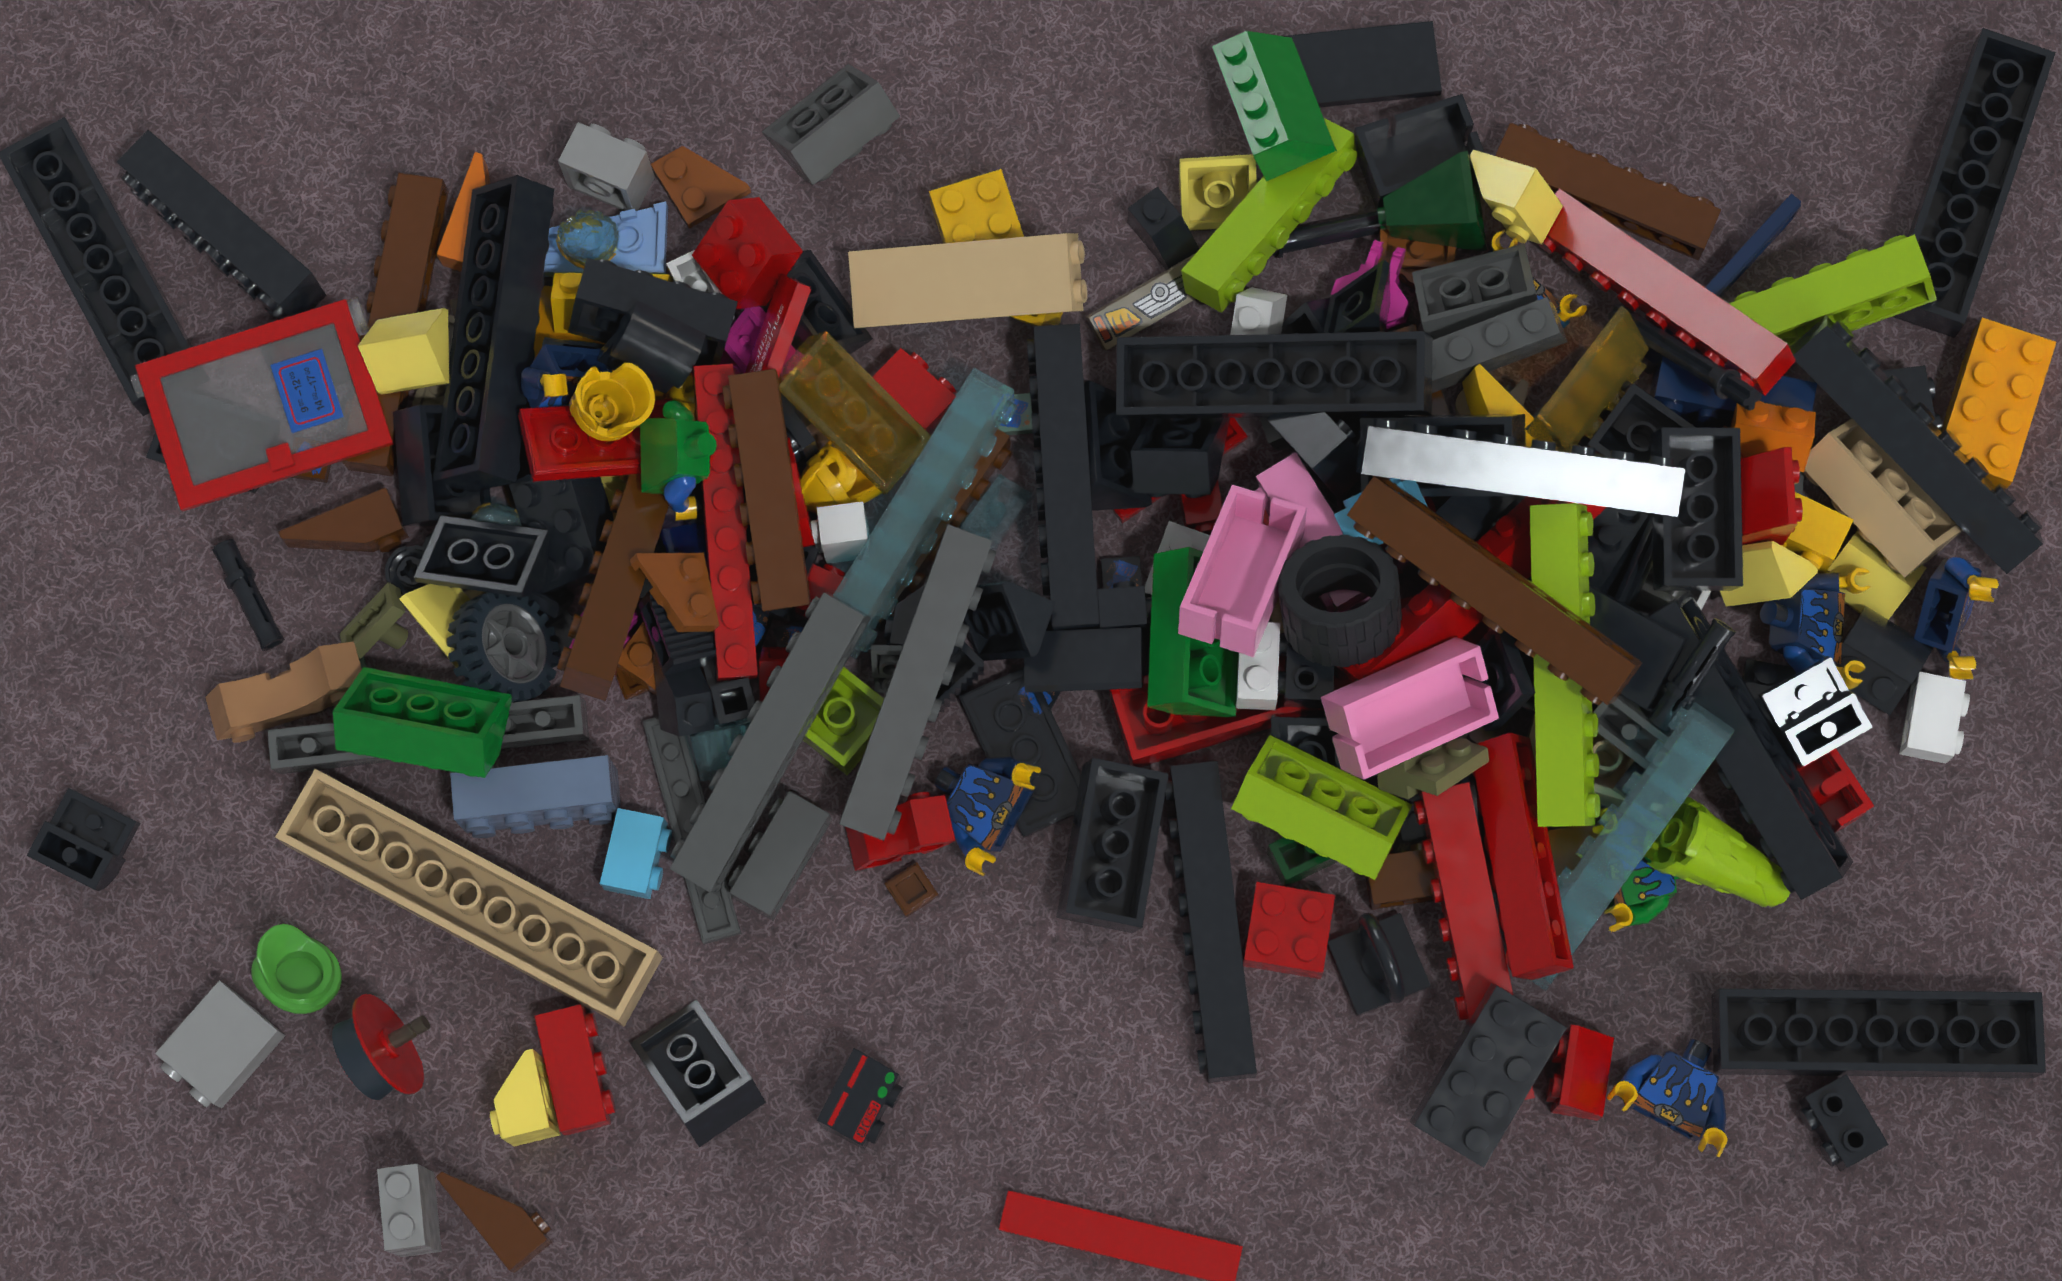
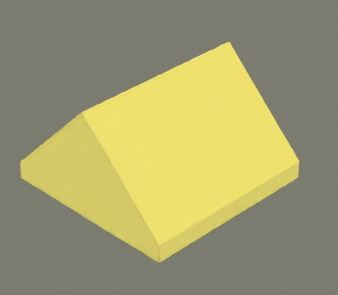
M1253 154L1179 159L1181 216L1190 231L1218 229L1257 184L1256 160Z
M446 308L376 320L359 343L358 348L379 394L449 383L448 310Z
M1857 530L1825 573L1838 572L1839 576H1846L1855 569H1867L1870 573L1860 576L1855 575L1854 581L1859 587L1870 586L1869 589L1862 593L1852 594L1846 588H1839V592L1845 593V603L1858 613H1861L1863 608L1867 606L1889 620L1920 579L1926 567L1922 565L1904 578L1899 572L1892 570L1887 565L1884 555L1872 543L1865 541Z
M1774 541L1742 545L1743 586L1732 591H1720L1726 607L1787 599L1793 597L1817 574L1818 569L1809 560Z

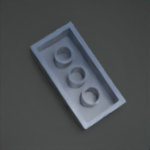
M608 755L491 768L485 778L467 776L461 773H450L454 820L466 833H472L473 838L493 837L496 835L495 830L510 828L513 834L530 833L535 831L534 826L550 824V829H567L574 826L573 821L589 820L590 825L608 824L612 822V817L616 816L617 809L621 808L618 770Z

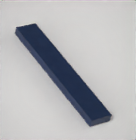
M1791 193L1705 288L1721 298L1796 217L1801 207V201ZM1666 329L1665 332L1674 337L1675 333ZM1649 348L1643 354L1638 367L1647 374H1652L1662 355Z

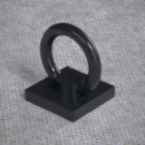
M1490 629L1476 644L1481 648L1489 678L1482 681V683L1491 686L1499 719L1484 725L1485 731L1499 730L1520 708L1535 714V698L1532 697L1535 694V690L1520 651L1514 644L1517 639L1505 630L1500 634Z
M1363 913L1359 917L1358 930L1328 941L1327 946L1356 1016L1392 1002L1400 1003L1405 997L1431 987L1401 913L1378 921L1371 913Z

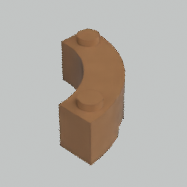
M354 641L318 646L306 656L290 663V670L281 672L272 679L269 673H263L241 680L219 683L205 697L217 740L232 738L234 743L248 741L255 737L256 732L316 714L332 706H337L362 670Z

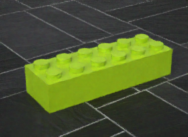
M1914 234L1909 237L1905 235L1895 236L1887 240L1884 246L1871 251L1867 249L1855 251L1849 254L1845 261L1834 265L1830 263L1817 265L1809 270V274L1796 279L1793 277L1782 278L1774 282L1771 286L1772 288L1758 293L1756 291L1742 293L1734 299V302L1729 304L1785 341L1791 349V346L1825 315L1834 323L1840 320L1850 331H1854L1936 301L1937 299L1930 273Z

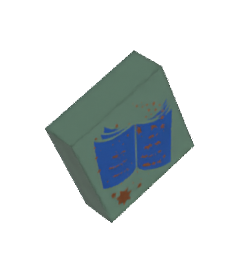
M1030 393L992 396L994 426L1007 435L1033 433Z

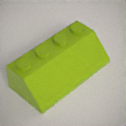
M1269 735L1248 770L1231 809L1242 814L1247 820L1258 822L1278 832L1286 839L1295 840L1313 849L1320 856L1329 857L1349 867L1353 872L1375 880L1412 804L1388 792L1379 790V788Z

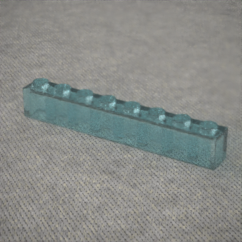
M976 368L972 369L833 594L835 597L871 616L868 625L850 655L854 659H857L861 651L867 653L871 645H873L878 634L874 629L881 618L886 620L887 616H890L898 602L894 597L901 585L907 587L913 580L918 569L914 565L922 552L928 554L938 537V534L935 533L936 528L941 520L947 522L951 518L958 504L954 499L960 489L969 488L977 474L978 469L974 467L981 455L987 457L997 441V437L994 434L1001 423L1007 425L1016 411L1017 405L1014 404V389Z
M1696 702L1689 711L1681 706L1668 724V727L1674 731L1666 743L1660 739L1655 742L1644 758L1650 762L1645 772L1640 775L1635 771L1621 791L1627 794V797L1619 807L1611 803L1598 821V823L1604 826L1601 833L1596 839L1588 835L1575 853L1581 858L1575 869L1572 871L1566 866L1557 878L1571 955L1735 731ZM1559 973L1531 981L1546 991Z

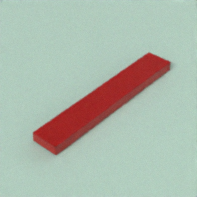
M1009 1190L999 1226V1231L1206 1281H1235L1243 1246Z

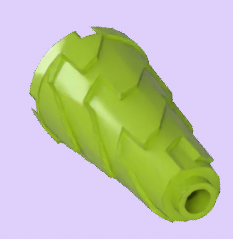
M1687 796L1677 797L1665 804L1673 808L1667 815L1659 811L1655 815L1644 841V856L1652 860L1651 863L1647 864L1653 869L1697 885L1703 884L1721 893H1732L1761 907H1774L1784 903L1789 897L1790 892L1780 876V872L1783 871L1782 868L1745 841L1740 833L1714 816L1700 802Z

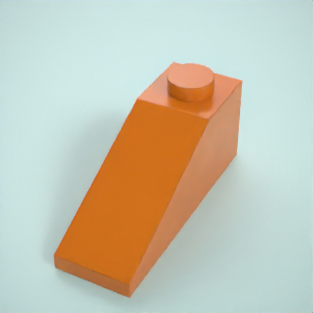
M477 152L473 155L437 251V256L443 266L458 271L462 270L472 190L490 184L486 161L483 155Z

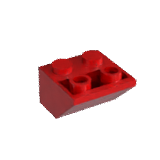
M1782 447L1741 458L1742 545L1774 541L1779 545H1784L1790 534L1795 531L1797 522L1802 521L1801 498H1795L1794 484L1799 483L1800 467L1799 461L1792 459V447Z
M1571 1024L1566 1029L1551 1055V1062L1558 1063L1557 1072L1553 1074V1078H1549L1545 1101L1552 1103L1551 1113L1596 1121L1603 1117L1614 1037L1578 1025Z

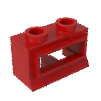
M1836 748L1805 766L1799 765L1796 761L1794 762L1835 832L1858 820L1874 807V804Z

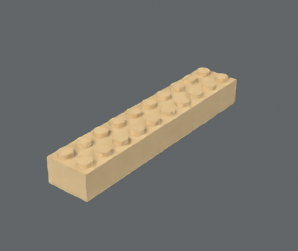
M314 769L275 836L281 843L623 1027H625L663 958L657 950L317 769Z

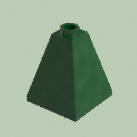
M1468 151L1456 154L1383 197L1384 206L1377 208L1381 230L1388 229L1391 237L1475 251L1487 250L1479 185Z

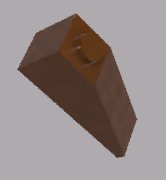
M386 487L278 531L281 539L289 548L375 552L380 550V552L384 553L400 547L401 541L409 538L406 528L402 524V518L394 498Z
M444 1172L436 1176L437 1180L509 1271L516 1273L552 1243L551 1239L547 1236V1233L552 1229L538 1211L531 1215L529 1211Z

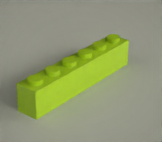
M1324 118L1337 151L1267 182L1263 176L1183 267L1181 273L1185 293L1221 313L1231 302H1235L1237 294L1244 290V287L1254 275L1257 276L1263 271L1267 260L1277 249L1284 247L1291 232L1297 225L1304 223L1308 219L1312 208L1322 197L1329 195L1336 180L1344 171L1347 172L1353 167L1357 159L1354 133Z

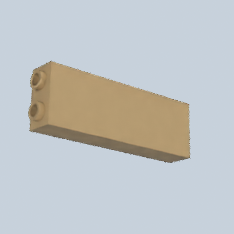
M1077 233L848 252L854 328L1084 311L1083 303L1087 301V285L1084 279L1081 280L1080 264L1084 263L1085 251L1082 241L1078 240Z

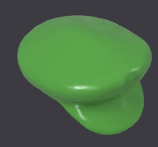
M288 924L273 926L264 933L258 942L256 957L251 968V976L256 988L272 1004L287 1012L307 1014L324 1008L337 995L342 981L341 967L335 955L325 945Z

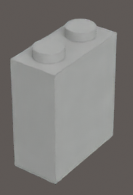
M219 980L155 1054L164 1061L160 1068L176 1082L184 1078L193 1086L189 1093L207 1108L212 1103L223 1108L286 1035L228 985Z
M419 1164L377 1169L384 1251L400 1257L442 1252L434 1172Z

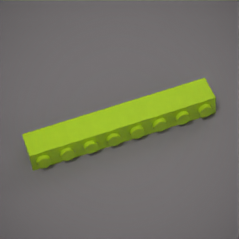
M1578 503L1530 505L1532 583L1590 624V616L1595 614V597L1592 592H1589V576L1594 574V557L1592 552H1588V536H1592L1593 533L1591 512H1587L1586 505ZM1536 654L1533 658L1538 827L1595 826V818H1598L1600 815V797L1598 793H1594V777L1599 775V757L1597 753H1593V737H1597L1598 734L1597 714L1592 713V702L1580 693L1582 686L1571 678L1564 681L1555 676L1547 669L1549 662Z

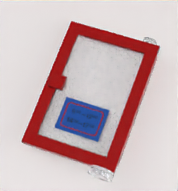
M358 296L348 300L343 299L135 365L138 374L131 376V382L137 397L145 396L182 512L394 444L376 387L358 348L361 342L359 336L367 334L370 330Z

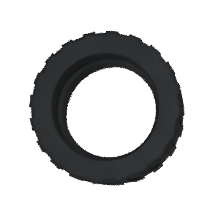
M1330 535L1306 543L1302 548L1296 549L1291 554V557L1285 561L1278 578L1282 623L1288 643H1291L1293 649L1298 654L1303 655L1305 659L1313 663H1320L1322 666L1350 667V665H1360L1372 658H1377L1395 642V637L1401 629L1402 620L1399 576L1397 566L1393 563V558L1381 546L1359 536ZM1336 590H1354L1371 597L1364 605L1345 612H1327L1309 605L1317 597Z

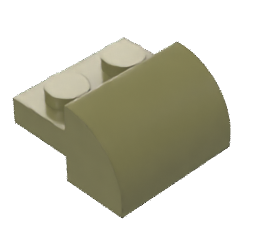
M1455 738L1378 773V788L1408 800L1421 791L1438 796L1488 763V748L1472 743L1467 739Z

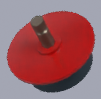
M363 994L357 997L353 1003V1017L337 1023L332 1031L335 1053L347 1077L358 1090L373 1100L383 1099L394 1089L408 1095L420 1091L424 1083V1070L412 1039L430 1029L428 1019L421 1015L412 1020L411 1023L404 1025L397 1014L378 997L371 994Z

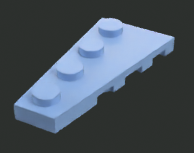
M667 201L653 204L654 207L638 211L635 208L621 211L620 215L603 219H598V217L591 218L597 219L602 223L603 226L600 228H592L585 221L581 223L583 229L568 226L569 232H562L560 235L563 239L559 243L561 250L569 259L585 266L587 258L608 260L609 251L614 246L616 248V255L610 261L616 264V266L632 271L642 270L651 274H666ZM560 226L549 228V250L545 259L544 277H554V273H583L584 269L574 266L560 253L556 243L557 232Z

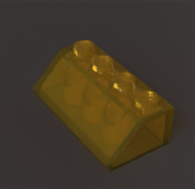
M1623 306L1618 309L1536 416L1527 431L1534 439L1555 442V450L1571 452V445H1579L1585 436L1589 439L1593 438L1605 421L1600 418L1601 414L1606 408L1612 412L1625 395L1621 388L1626 381L1633 384L1647 367L1641 361L1649 348L1645 344L1627 309Z
M827 331L808 337L783 367L779 377L780 392L884 495L888 494L933 439Z

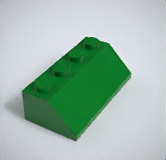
M1245 31L1212 46L1252 154L1266 182L1337 151L1291 37Z
M1185 547L1155 553L1153 560L1147 707L1176 715L1236 716L1238 652L1220 647V640L1216 638L1212 644L1178 634L1180 605L1203 551Z
M363 667L333 710L336 750L351 752L356 755L372 756L393 762H403L430 769H440L467 776L485 778L500 754L512 695Z

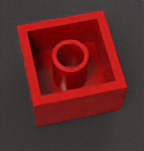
M754 197L728 200L692 256L723 295L731 300L738 301L736 309L766 306L774 294L780 275L787 276L803 250L761 198Z
M1256 882L1243 966L1321 979L1335 895Z

